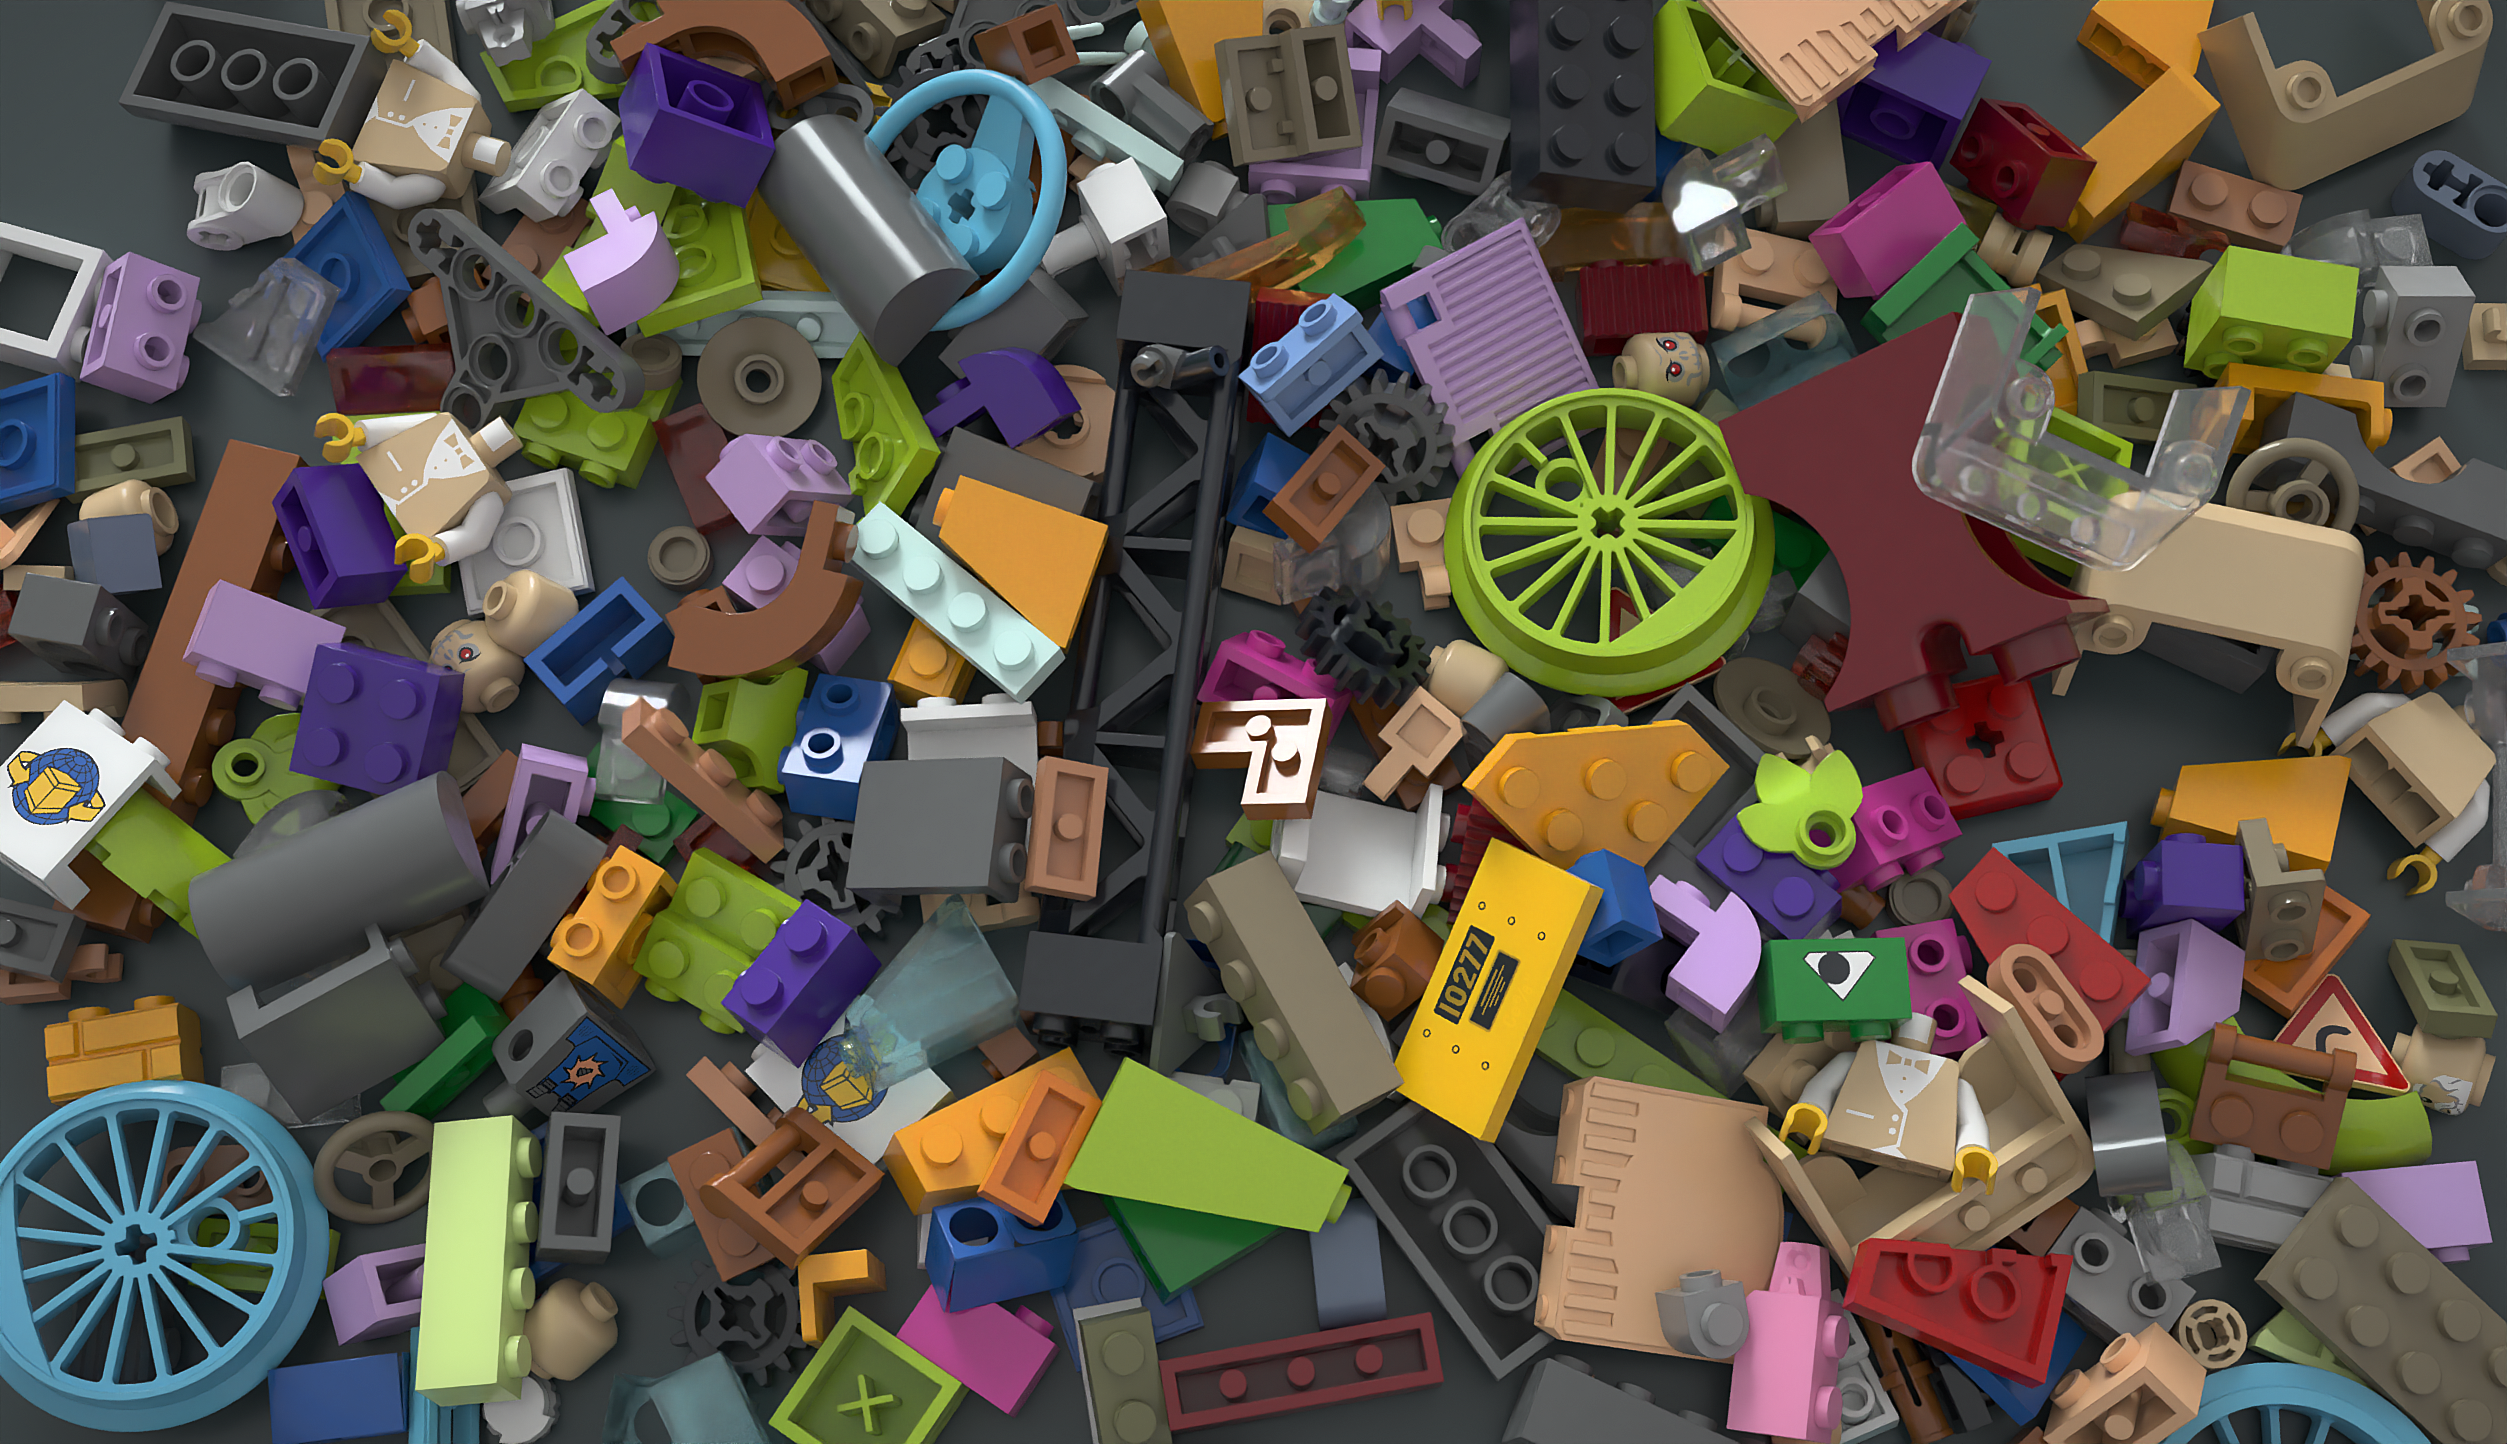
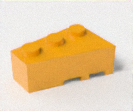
M1070 1047L894 1132L882 1159L914 1216L932 1213L933 1207L981 1197L976 1193L1035 1075L1041 1070L1049 1071L1100 1100ZM1063 1182L1060 1191L1074 1189Z

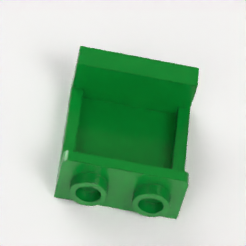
M1963 222L1877 301L1860 321V324L1881 345L1952 311L1995 321L2017 379L2019 380L2027 373L2034 381L2063 355L2055 345L2069 332L2061 323L2054 329L2050 328L1972 250L1980 239Z

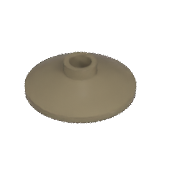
M750 317L726 325L708 341L698 362L697 388L705 410L720 427L738 437L744 434L783 437L790 434L809 418L820 396L821 369L813 348L797 330L775 319ZM752 372H761L767 376L769 388L762 393L753 392L746 384V377Z
M1741 657L1727 662L1716 675L1713 691L1719 710L1761 750L1773 755L1783 752L1788 759H1805L1811 757V750L1805 738L1813 735L1821 741L1823 746L1827 744L1831 734V722L1828 712L1813 689L1793 672L1768 660Z

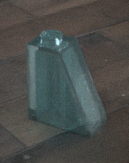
M953 894L944 900L845 1014L843 1040L838 1042L840 1055L850 1075L854 1079L863 1076L873 1095L1004 1033L1016 1025L1019 1014V998L960 894Z

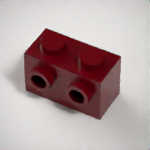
M1981 97L1949 163L1968 179L1966 185L1971 191L1984 198L1993 200L2003 209L2001 216L2007 222L2025 230H2034L2037 225L2065 227L2097 161L2027 104Z

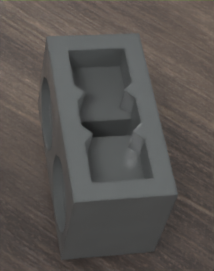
M26 572L7 633L59 672L104 680L121 679L127 684H132L136 667L144 662L149 649V635L147 632L149 625L101 585Z

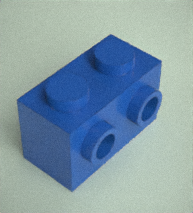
M819 673L810 698L803 697L799 704L796 716L797 733L791 747L785 746L782 749L778 761L777 779L779 784L785 785L791 812L855 821L863 761H888L900 727L895 690L892 683Z

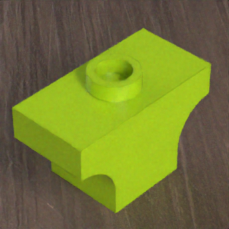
M795 667L778 675L747 681L742 678L703 685L692 741L704 751L714 749L724 756L735 770L736 779L750 791L754 792L756 789H759L768 795L784 793L785 785L779 784L777 779L778 761L782 749L785 746L791 747L797 733L796 716L804 695L808 671Z

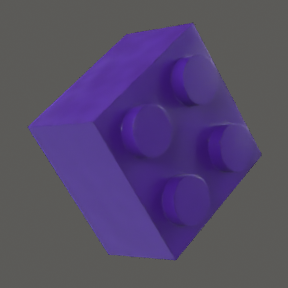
M1895 29L1872 47L1878 54L1873 65L1875 70L1837 97L1841 135L1907 165L1931 161L1938 173L1966 120L1992 61L1978 55L1973 48L1964 43L1949 42L1927 31L1897 52V34Z
M646 43L618 101L629 169L636 171L648 181L658 184L668 182L692 190L707 201L714 203L725 201L745 208L776 150L760 83L651 43Z
M350 642L317 644L289 771L380 795H386L439 771L447 772L463 703L465 673Z

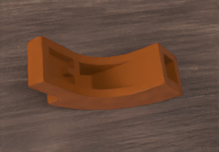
M655 0L661 14L660 17L650 22L636 23L629 27L622 36L610 41V45L627 81L647 42L695 60L710 56H726L739 59L753 66L765 77L785 111L839 84L831 54L821 37L806 17L785 0Z
M814 500L796 572L786 589L775 600L764 607L746 613H725L683 603L668 666L727 680L736 678L752 680L778 675L791 670L819 653L835 638L849 619L864 584L859 579L841 574L843 562L849 563L857 547L859 531L858 526L853 524L855 513L839 505Z

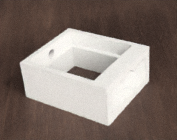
M0 222V282L13 254L78 272L48 341L0 328V361L50 375L61 372L74 378L75 382L80 383V374L105 267L114 261L104 250Z

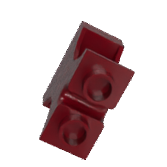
M1952 311L1718 422L1744 493L1775 501L1797 513L1817 530L1835 555L1848 589L1851 626L1848 648L1841 671L1833 687L1825 697L1824 703L1828 712L1875 707L1885 734L1919 725L1960 707L1949 677L1968 669L1961 651V636L1969 656L1992 655L2004 686H2011L2048 674L2080 660L2082 655L2071 627L2111 612L2106 599L2072 591L2044 575L2020 551L2004 523L1996 493V456L2006 421L2023 391L1995 321Z

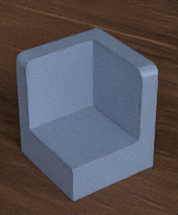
M149 514L87 518L68 524L67 531L75 581L101 585L113 596L143 593L162 588L153 522Z

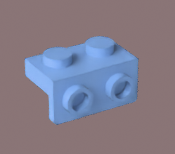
M1335 293L1326 300H1320L1309 306L1300 316L1299 324L1278 342H1272L1262 347L1253 356L1250 366L1238 376L1278 428L1288 437L1384 355L1361 324L1363 317L1357 309Z

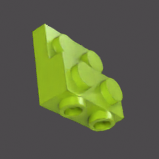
M578 347L560 351L566 362L571 364L574 361ZM592 369L589 373H596V371ZM602 373L612 383L615 373ZM680 377L675 384L668 388L652 391L645 390L639 404L635 408L624 412H597L587 406L571 391L527 399L513 428V431L523 444L521 454L528 461L543 468L555 470L558 464L579 470V475L585 480L604 488H613L615 483L636 489L683 381ZM614 386L610 395H616L617 389Z
M706 847L700 848L692 853L669 907L656 913L632 969L647 977L645 988L655 997L670 1002H677L682 998L701 1009L699 1019L711 1030L723 1034H732L736 1030L743 1033L746 1030L723 1007L721 1001L730 992L738 976L749 969L772 941L780 925L790 918L802 903Z

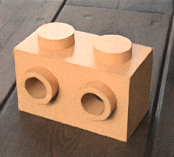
M2157 1322L2151 1324L2135 1337L2130 1333L2122 1334L2106 1348L2100 1358V1362L2084 1373L2080 1369H2075L2066 1374L2056 1384L2050 1394L2053 1404L2043 1439L2048 1444H2158L2197 1417L2207 1370Z

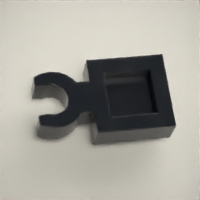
M1917 1340L1923 1354L1930 1361L1935 1372L1931 1374V1378L1956 1435L1967 1433L1992 1423L1993 1420L1987 1408L1995 1405V1401L1942 1350Z

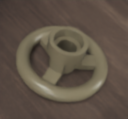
M2286 438L2260 447L2240 464L2229 483L2225 506L2245 511L2269 512L2274 517L2323 526L2329 516L2330 504L2328 497L2318 485L2327 473L2330 472L2338 487L2339 506L2329 528L2349 533L2358 515L2360 494L2354 471L2339 452L2317 440ZM2289 457L2309 459L2294 481L2279 486L2275 491L2249 490L2254 478L2271 463ZM2303 494L2305 502L2302 509L2297 513L2287 514L2286 504L2288 500L2294 495Z
M379 1111L361 1116L345 1124L325 1142L314 1164L313 1185L321 1203L335 1216L360 1224H379L394 1221L421 1208L429 1201L434 1124L422 1116L405 1111ZM398 1131L412 1134V1136L402 1141ZM428 1152L429 1164L421 1181L411 1191L394 1200L393 1183L401 1176L403 1167ZM335 1167L362 1174L364 1181L371 1186V1204L354 1202L338 1191L334 1181Z

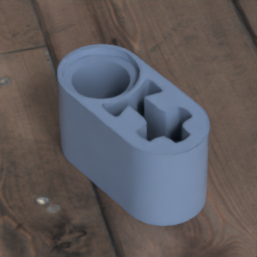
M2434 150L2420 156L2392 193V208L2401 221L2461 257L2473 260L2486 258L2507 238V186L2450 152ZM2476 216L2486 220L2490 226L2483 224Z
M1363 1197L1350 1198L1335 1224L1325 1220L1319 1233L1309 1231L1320 1332L1387 1320L1376 1215Z

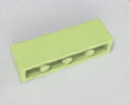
M513 1115L434 1123L415 1391L441 1407L521 1400L522 1377H527L531 1369V1347L527 1336L523 1335L526 1309H530L533 1306L535 1299L534 1276L528 1266L530 1243L536 1241L539 1218L537 1208L532 1202L533 1177H538L542 1169V1150L537 1137Z

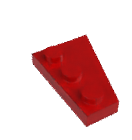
M1992 847L1948 895L1989 966L2008 947L2015 944H2028L2041 949L2052 958L2096 1017L2104 1035L2152 984L2151 979L1995 847ZM2052 1070L2059 1083L2068 1075Z
M1868 1238L1858 1245L1842 1308L2033 1389L2045 1384L2074 1255L2050 1253L2046 1256L2016 1254V1250L1991 1248L1987 1251L1953 1249L1949 1244Z

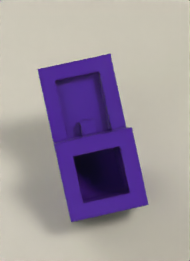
M1006 347L974 354L958 361L966 377L940 391L935 396L940 405L922 418L936 439L952 434L955 426L964 429L989 412L1010 448L1013 449L1034 442L1082 410L1061 374L1048 360L1027 349Z

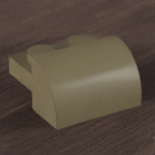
M1344 24L1295 28L1280 34L1224 39L1214 44L1234 167L1268 162H1296L1363 147Z

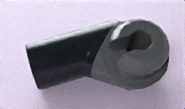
M1152 344L1139 350L1137 357L1131 363V374L1139 385L1146 388L1158 385L1170 390H1180L1226 375L1229 371L1230 362L1225 349L1220 345H1213L1189 352L1162 344Z

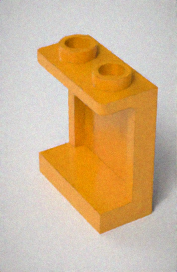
M2228 362L2196 417L2195 446H2192L2190 451V479L2215 483L2233 453L2250 455L2259 449L2264 419L2296 391L2355 413L2363 441L2373 454L2378 446L2383 447L2386 445L2392 428L2391 409L2384 408V382Z

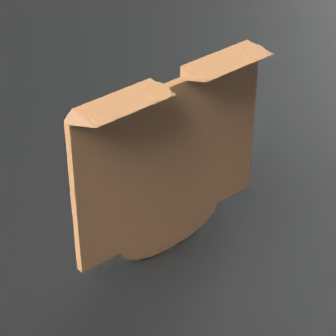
M1967 0L1697 1L1793 106L1802 124L1875 70L1873 65L1878 56L1872 48L1875 44L1896 29L1897 52H1899Z
M1589 1076L1564 1084L1551 1183L1580 1187L1575 1227L1546 1224L1534 1325L1559 1340L1734 1364V1355L1725 1359H1712L1684 1354L1672 1348L1662 1332L1655 1293L1680 1287V1275L1708 1269L1720 1270L1722 1279L1742 1281L1745 1298L1754 1290L1769 1291L1780 1243L1783 1242L1784 1206L1781 1185L1771 1167L1763 1161L1762 1152L1744 1125L1746 1121L1756 1116L1767 1127L1769 1107L1597 1076Z

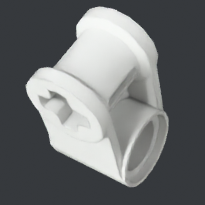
M240 162L219 171L201 173L196 176L194 182V190L199 194L196 218L189 222L187 236L189 240L200 246L224 251L236 250L242 247V245L270 237L283 236L290 232L300 219L304 207V197L301 190L250 162Z

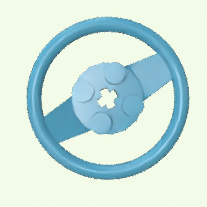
M966 69L933 78L914 88L892 105L868 134L884 155L897 136L915 118L934 105L963 95L982 94L990 96L971 148L965 149L960 145L946 147L938 156L936 165L922 180L916 197L979 276L976 281L981 280L980 275H987L997 268L1002 269V271L977 292L956 301L930 330L932 332L949 330L974 322L994 311L1014 295L1029 279L1043 259L1055 235L1063 210L1067 185V160L1059 126L1046 103L1034 90L1018 79L997 71ZM1036 137L1042 162V183L1035 216H1033L1031 192H1036V189L1028 176L1034 138Z

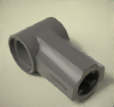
M1137 49L1131 52L1091 83L1089 87V97L1092 103L1184 160L1185 166L1200 155L1203 147L1212 137L1214 123L1170 87L1168 76L1162 65L1153 55L1144 50Z

